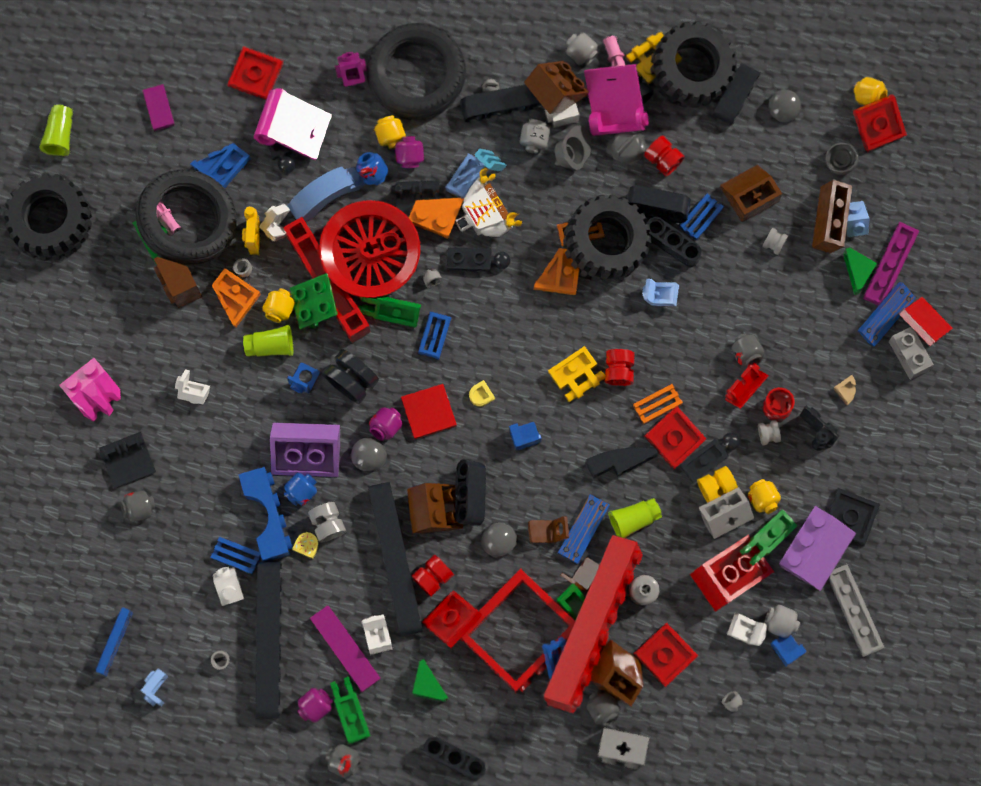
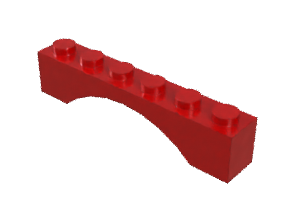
M303 217L283 227L286 237L312 279L326 274L320 261L319 244ZM329 279L338 313L335 317L351 343L369 334L371 332L370 326L350 295L338 288Z

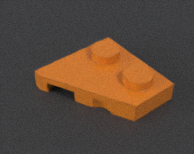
M464 199L416 200L409 219L415 226L448 238Z
M559 248L538 281L534 284V290L576 295L579 268L574 269L571 265L573 262L572 258L567 259L565 254L567 249Z
M225 268L212 284L217 297L235 328L261 295L258 290Z

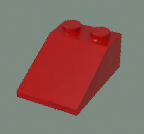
M749 535L719 553L690 574L715 612L774 573L764 557L752 566L750 564L751 558L760 552L756 545L747 554L742 555L740 553V550L751 541Z

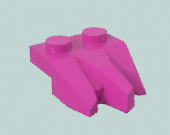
M95 358L91 359L59 385L81 413L93 422L97 418L96 413L98 411H102L110 416L113 408L109 402L120 400V388Z

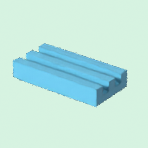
M479 149L475 153V157L490 170L502 171L507 166L505 163L499 162L500 159L493 156L494 153L492 151Z

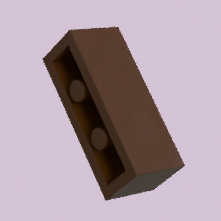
M832 180L820 187L812 248L833 253L844 247L852 185Z

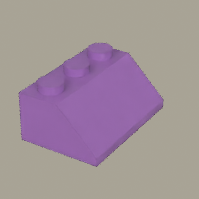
M273 423L270 435L272 475L294 476L296 473H302L305 476L308 473L311 476L338 477L340 425Z
M815 506L779 564L781 568L821 591L856 533L835 517Z

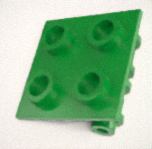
M328 273L290 288L291 296L295 301L294 308L299 329L308 326L311 329L317 328L319 322L338 315Z

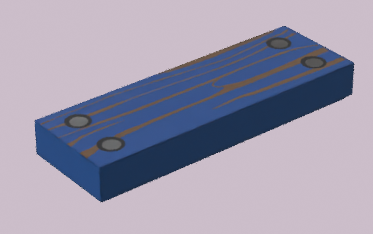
M899 282L859 328L858 332L871 346H876L898 320L900 313L916 297L904 283Z
M590 494L569 532V538L564 541L558 554L578 564L610 505Z
M121 608L96 668V672L107 676L133 614L132 611L126 608Z

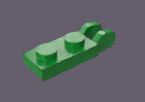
M385 296L376 298L360 297L361 301L376 305L375 308L370 305H359L358 308L362 314L372 316L374 319L417 327L421 304Z
M782 509L750 539L751 541L740 550V553L742 555L747 554L756 545L760 552L749 561L753 566L761 558L768 555L798 525Z
M349 676L344 678V684L349 693L347 696L340 697L338 685L335 681L331 682V688L336 699L334 702L348 743L352 744L371 737Z

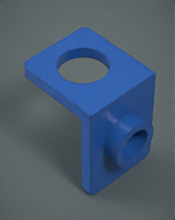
M300 363L294 376L288 375L287 377L289 385H291L290 388L298 393L304 391L309 394L320 371ZM304 370L312 373V379L307 383L299 379L300 373Z

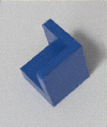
M534 422L518 426V423L509 426V432L516 451L542 442L541 435L538 433Z
M791 634L787 638L779 637L770 643L785 666H788L807 652L802 644H797Z

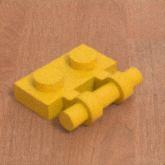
M662 32L657 33L655 36L651 35L645 43L635 46L631 49L632 52L626 55L630 63L635 59L639 60L640 63L636 66V69L648 84L653 82L655 75H651L650 70L653 65L651 63L652 55L646 58L644 53L651 48L655 49L664 36ZM676 53L675 55V62L677 65L679 62L682 61V58L678 53Z
M249 206L244 211L247 225L242 230V241L245 242V248H248L250 255H259L260 219L256 209Z
M585 346L548 370L549 375L560 390L566 386H569L571 389L570 392L565 394L568 402L575 398L579 399L585 391L591 387H597L600 385L599 382L605 379V374L602 371L595 375L591 371V369L597 366V363ZM585 375L588 380L578 386L575 380Z

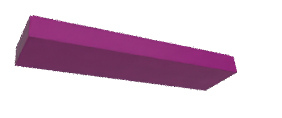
M902 222L898 223L863 299L879 306L888 296L919 230Z
M329 605L310 617L313 624L362 692L381 679Z

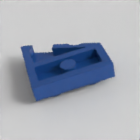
M232 143L220 151L208 154L209 157L198 162L196 160L192 161L190 165L196 171L202 172L218 181L225 189L251 158L246 152Z

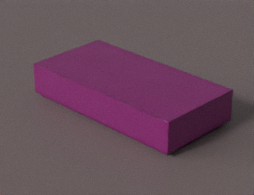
M164 85L144 89L143 93L153 130L157 131L175 126Z

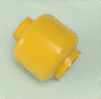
M871 77L863 78L854 87L856 101L864 106L887 97L888 94L885 84Z
M394 116L378 120V124L374 128L379 144L381 146H388L389 149H394L395 144L402 141V137L406 136L401 120L394 118Z
M284 289L269 292L263 305L265 317L276 323L288 320L295 305V301L290 297L291 293Z
M762 479L749 487L748 499L756 512L770 514L778 509L777 505L781 501V495L773 482Z

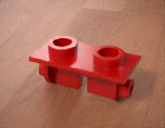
M756 363L749 364L748 368L741 375L742 380L739 381L737 379L731 388L726 391L725 400L740 409L768 377V374L759 370L760 367Z

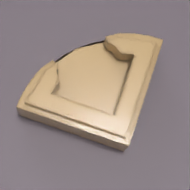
M852 375L833 388L846 406L851 403L856 392V382Z

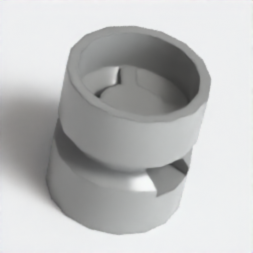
M335 502L319 505L308 512L312 525L317 526L315 533L320 543L327 542L346 533L343 521L337 518L339 511Z

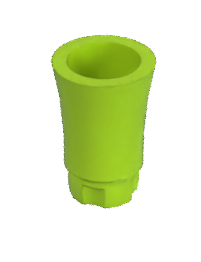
M54 105L52 107L51 113L48 116L45 133L39 146L42 152L50 155H69L72 109L63 105Z
M289 325L243 336L246 356H293L292 332Z
M654 498L608 512L616 535L621 538H626L641 528L653 524V521L662 518L660 507Z

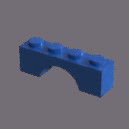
M265 467L238 474L245 498L261 503L268 511L267 527L256 538L263 562H270L290 556L289 549H293L290 537L284 535L283 528L287 526L283 514L279 515L277 507L281 505L278 494H273L271 486L275 485L272 473H267Z

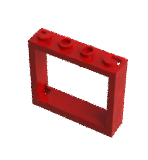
M522 569L479 610L482 616L460 638L515 693L519 690L523 692L532 683L529 679L535 673L539 676L547 668L544 653L515 681L470 636L523 582L569 626L558 638L563 637L567 641L576 622ZM560 647L558 648L559 655L561 654Z

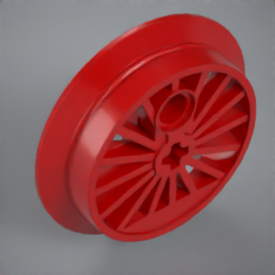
M359 201L340 209L325 225L319 243L320 261L325 273H328L329 279L341 290L358 297H382L400 289L412 277L420 258V240L412 221L398 208L381 201ZM369 219L368 238L360 220ZM373 220H381L382 223L373 237ZM357 223L363 240L359 238L349 225ZM387 223L394 227L389 232L382 234ZM345 230L357 243L339 235ZM399 231L403 238H400L396 233ZM387 241H394L396 246L388 248L385 246V243ZM339 243H342L353 249L340 248ZM406 244L407 251H400V245ZM370 248L371 251H373V254H369V252H367V249ZM343 255H352V256H349V257H347V258H344ZM389 257H406L405 264H402ZM354 262V263L348 268L347 264ZM385 263L401 269V271L395 275ZM372 265L380 285L371 286ZM378 265L391 278L390 281L384 283ZM360 266L354 280H352L351 273ZM367 266L366 286L359 285L358 282Z

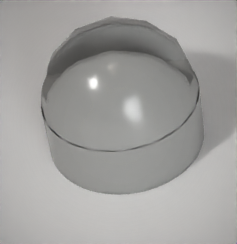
M493 79L486 80L482 85L483 93L499 90V84Z
M241 258L234 263L233 270L239 277L245 278L252 273V265L247 259Z
M428 269L424 272L423 280L426 287L431 288L435 286L430 283L434 279H436L435 285L442 282V278L437 270Z
M222 650L216 651L211 657L212 666L216 669L226 668L230 660L229 655ZM223 656L226 657V660H221L215 663L216 658Z
M736 691L728 693L722 699L723 705L731 712L738 711L737 707H742V699Z

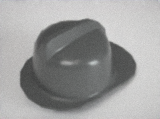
M581 125L573 126L565 138L556 144L555 165H561L564 168H572L574 170H580L583 167L591 151V136L585 127Z
M640 131L617 133L610 140L606 152L611 154L620 163L632 166L644 155L648 147Z

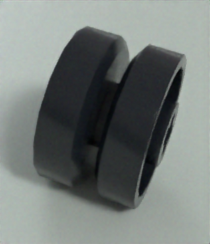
M341 349L335 356V362L338 367L328 365L322 372V376L348 399L356 404H360L367 396L363 387L373 389L378 383L379 378L360 359L350 352Z

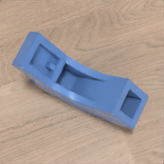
M339 167L308 184L289 202L287 207L296 220L303 217L307 221L316 217L320 210L335 198L359 190L365 183L354 167L345 170L343 167Z

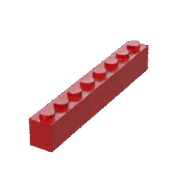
M612 535L544 694V699L549 706L570 713H574L576 707L580 706L583 699V690L591 681L593 666H596L599 662L601 647L608 640L609 628L616 621L619 604H622L625 600L627 585L633 581L635 566L642 559V551L637 542Z

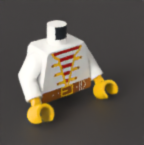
M483 168L480 171V177L470 187L463 200L462 207L465 216L456 220V224L461 232L473 226L477 235L483 234L484 236L500 237L512 229V226H521L522 221L517 220L514 222V218L519 213L507 212L490 183L487 184V181L495 179V174L487 177L486 173L489 169Z

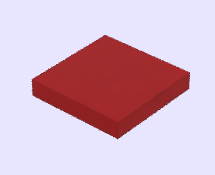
M243 46L227 85L267 100L269 91L273 89L284 62Z
M893 94L853 110L863 146L867 152L907 136L898 104Z
M923 297L900 313V316L929 346H932L953 329Z
M444 384L401 397L414 439L457 426Z
M675 406L644 435L646 440L673 469L681 464L706 440V437L678 406Z
M453 590L422 624L451 648L482 614Z
M668 623L662 626L634 653L639 661L664 687L671 683L698 657Z

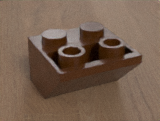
M564 61L538 64L524 81L549 114L563 112L589 93L584 87V83L571 71V67Z
M759 165L720 185L721 190L741 222L780 202L782 192L772 176Z
M160 257L154 259L157 266L153 268L161 284L164 285L162 287L171 304L176 303L177 307L180 308L202 297L187 266Z
M423 483L407 489L412 533L427 534L463 529V524L456 522L455 485Z
M609 639L600 654L598 664L593 666L590 682L602 691L612 695L616 701L632 707L643 688L641 662L613 640Z

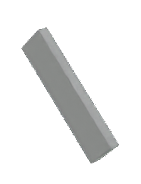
M846 564L834 569L828 580L862 656L864 657L884 649L885 647L848 565Z

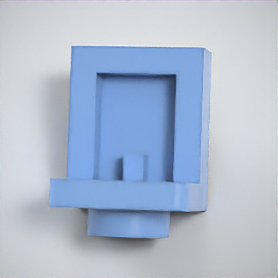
M852 202L849 207L846 229L847 237L867 235L869 233V216L864 202Z
M646 279V285L643 287L642 292L644 300L653 306H676L679 285L676 282H655L652 279Z
M157 669L156 672L152 671L145 679L146 685L141 690L146 694L144 699L153 706L156 703L160 706L164 704L162 700L154 695L168 677L160 669Z

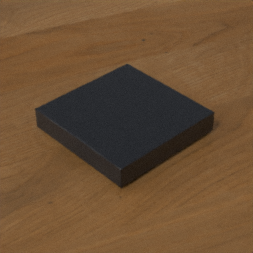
M837 488L828 514L856 533L852 542L865 546L880 504Z

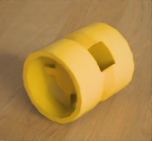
M727 466L714 471L713 476L707 474L697 479L699 489L707 503L738 488Z

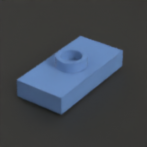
M468 153L445 187V190L458 198L464 199L470 187L480 177V171L486 168V166L478 158Z

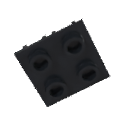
M439 181L396 182V208L406 214L408 218L416 200L440 199Z
M807 405L804 407L800 417L817 432L812 441V448L816 451H821L828 444L833 446L839 438L838 430L831 423L828 422L826 424L820 418L821 414L815 408H809Z
M141 432L99 448L101 458L104 460L114 489L156 473Z

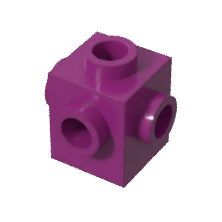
M347 52L337 57L339 65L335 66L337 77L342 78L344 87L365 82L363 72H366L367 68L365 60H360L358 52Z

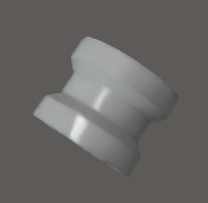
M772 228L762 247L765 249L770 248L778 255L788 235L779 234L777 229Z
M776 420L771 421L770 424H758L762 445H767L771 441L775 443L781 441L780 430Z

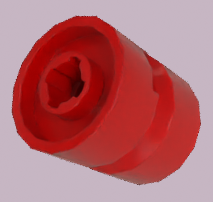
M662 135L648 147L644 156L652 164L657 163V169L667 177L683 162L685 156L677 148L672 149V143Z
M626 349L606 351V365L609 366L605 370L606 384L628 386L634 383V370L631 367L634 366L635 352Z
M778 387L772 389L763 403L764 415L771 421H784L788 418L794 407L795 400L793 394L786 388Z
M435 554L425 562V568L420 567L411 576L430 597L440 589V583L445 584L454 576L446 564Z

